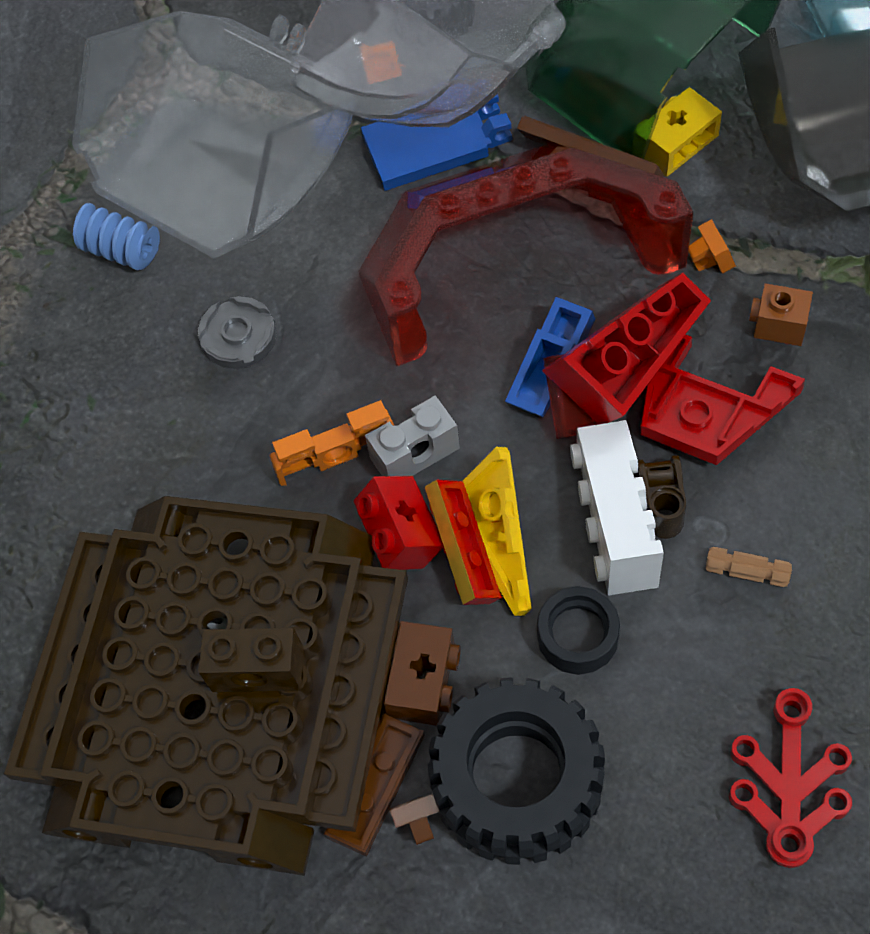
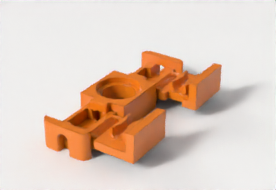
M380 400L346 413L347 419L351 424L349 426L346 423L313 437L310 436L308 429L272 442L275 452L270 454V460L280 485H287L285 476L307 467L314 466L315 468L319 466L320 471H324L357 458V451L361 450V446L367 444L366 434L389 421L394 425L382 401Z

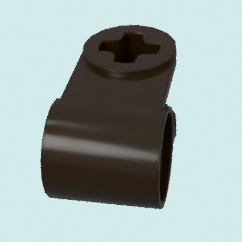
M674 455L667 461L649 463L639 459L636 477H643L646 488V510H652L655 520V536L662 539L675 537L683 528L686 511V497L680 458L678 455ZM665 509L672 511L674 514L663 515L658 511Z

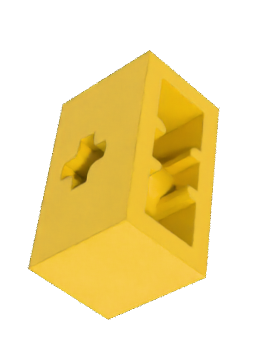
M689 87L680 95L671 97L664 107L652 117L648 116L639 123L636 129L635 152L643 159L657 164L664 176L668 177L719 136L722 111Z

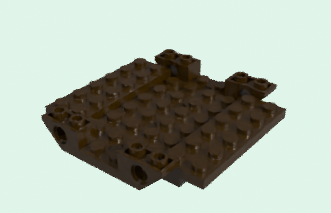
M163 496L137 510L131 531L114 529L112 535L79 532L4 775L10 780L59 787L54 790L42 833L45 835L130 848L131 841L207 852L216 862L305 876L315 831L312 827L306 825L356 832L408 582L406 570L372 567L375 556L372 546V535L328 514ZM237 539L248 541L247 548L241 554L230 555L227 553V548L233 541ZM215 618L227 619L226 629L293 627L304 647L301 691L212 692L199 674L203 629H206L209 622ZM195 700L205 701L206 709L199 718L194 720L184 718V711L189 703ZM171 787H181L183 789L181 802L173 808H163L161 798L164 792Z

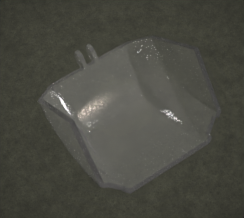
M322 0L290 64V69L297 73L292 78L291 85L303 94L332 109L372 121L408 127H450L477 112L500 93L533 59L546 48H550L561 37L567 22L553 0Z
M176 11L85 38L72 145L77 154L83 153L96 180L91 184L97 194L215 259L262 237L280 224L302 203L334 160L349 130L358 101L347 76L300 53L306 43L307 30L299 23L293 27L287 46L282 43L288 36V27L290 25L289 20L280 14L274 20L269 37L230 18Z

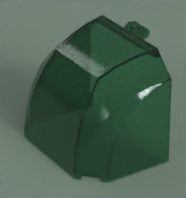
M558 0L534 25L523 46L528 90L598 143L644 159L662 105L667 99L662 94V91L678 67L686 70L690 63L733 19L763 40L767 36L781 0Z

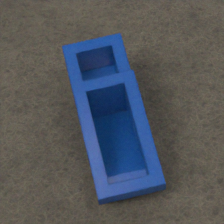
M555 297L542 329L537 328L505 400L507 404L542 418L544 417L559 393L560 388L542 370L588 337L596 320L592 310Z

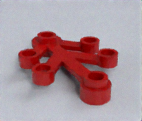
M789 688L783 690L778 695L773 708L776 720L782 724L781 773L761 753L758 742L751 736L741 735L733 741L730 750L733 761L738 765L748 766L781 801L780 818L758 797V789L750 780L740 779L734 782L729 792V800L736 809L746 810L768 834L766 848L770 857L783 867L796 868L802 866L810 859L814 850L813 836L833 819L844 818L852 807L850 794L844 789L833 788L825 794L822 805L800 821V802L833 774L839 775L846 772L852 762V754L845 745L832 744L826 748L822 759L801 776V726L810 717L812 702L804 691L797 688ZM794 706L798 709L799 716L795 718L789 717L784 713L783 708ZM741 744L751 747L753 754L749 757L741 756L736 747ZM829 754H841L845 764L839 766L833 764L829 759ZM739 788H745L751 793L752 799L746 802L740 801L736 797L735 791ZM829 798H840L845 804V809L834 810L829 804ZM783 838H792L797 843L798 849L794 852L784 850L781 840Z

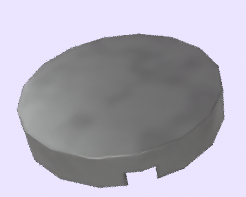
M241 296L229 298V302H224L221 305L219 302L212 305L201 317L198 327L200 345L208 359L221 367L232 369L249 367L264 359L273 348L277 335L274 319L267 307L253 298Z

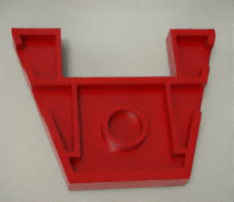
M685 334L648 383L641 423V435L718 465L801 394L804 389L805 379L770 366L755 395L751 397L678 369L692 347V337Z

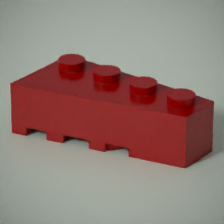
M682 272L659 285L548 365L542 372L597 424L614 421L626 414L711 300Z

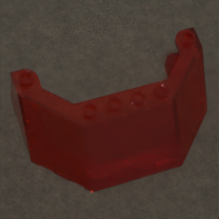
M543 145L406 190L358 271L396 366L420 358L428 347L427 333L416 309L421 302L422 294L415 272L438 231L570 187H575L587 191L588 197L612 204L643 266L653 274L664 275L686 268L693 210L679 184L676 181L572 147Z

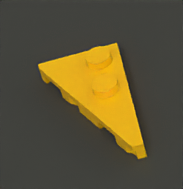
M495 447L463 480L498 588L514 616H524L532 607L511 457L506 447Z

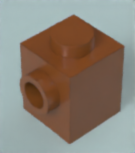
M765 283L762 298H753L749 321L757 322L754 338L802 346L813 292Z

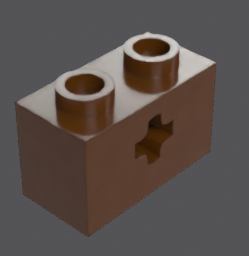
M400 621L384 700L388 716L397 720L437 726L442 712H450L453 686L447 685L450 670H458L461 645L454 643L452 628ZM424 669L431 670V672H427L425 680L418 679V676H422Z

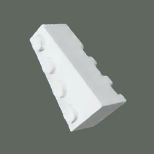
M627 421L577 428V444L570 445L573 468H581L583 480L578 481L581 505H589L591 518L585 519L589 543L597 542L599 556L593 557L597 581H605L608 596L658 588L664 552L661 541L655 540V520L652 510H646V488L643 477L634 478V473H638V460Z

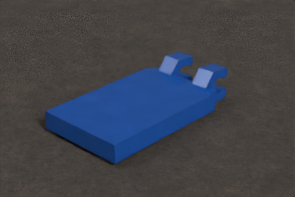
M494 86L477 90L472 97L470 94L466 96L460 94L360 127L362 137L384 191L488 157V148H494L513 140L509 130L512 128L507 113L500 114V108L497 104L499 96Z

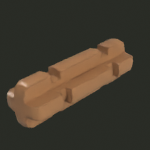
M710 547L708 551L706 570L709 572L723 574L724 570L729 571V576L762 583L764 579L770 580V584L786 587L789 584L792 572V564L790 562L775 559L774 563L768 562L767 557L734 551L733 555L727 554L728 549Z

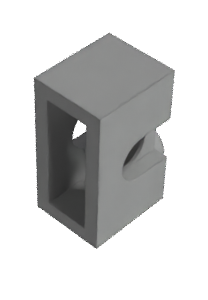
M436 395L412 408V417L399 425H392L389 421L365 435L369 457L382 476H413L460 449L457 424ZM422 441L429 442V447L425 452L417 457H412L410 450L416 444Z

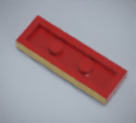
M436 479L426 485L425 490L430 502L431 513L435 517L444 545L443 550L447 555L455 579V588L460 595L462 604H491L501 599L502 596L463 481Z

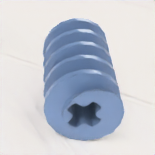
M86 203L80 208L73 227L74 243L78 249L85 252L90 251V253L96 256H103V258L116 261L123 266L129 265L134 270H142L147 267L158 251L160 233L157 227L152 226L148 230L147 224L143 221L135 224L134 219L127 216L122 219L119 213L112 212L109 214L108 210L103 207L96 210L95 205L92 203Z

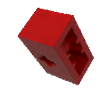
M374 476L353 500L366 532L372 535V546L382 568L398 570L423 569L444 547L438 528L413 476Z

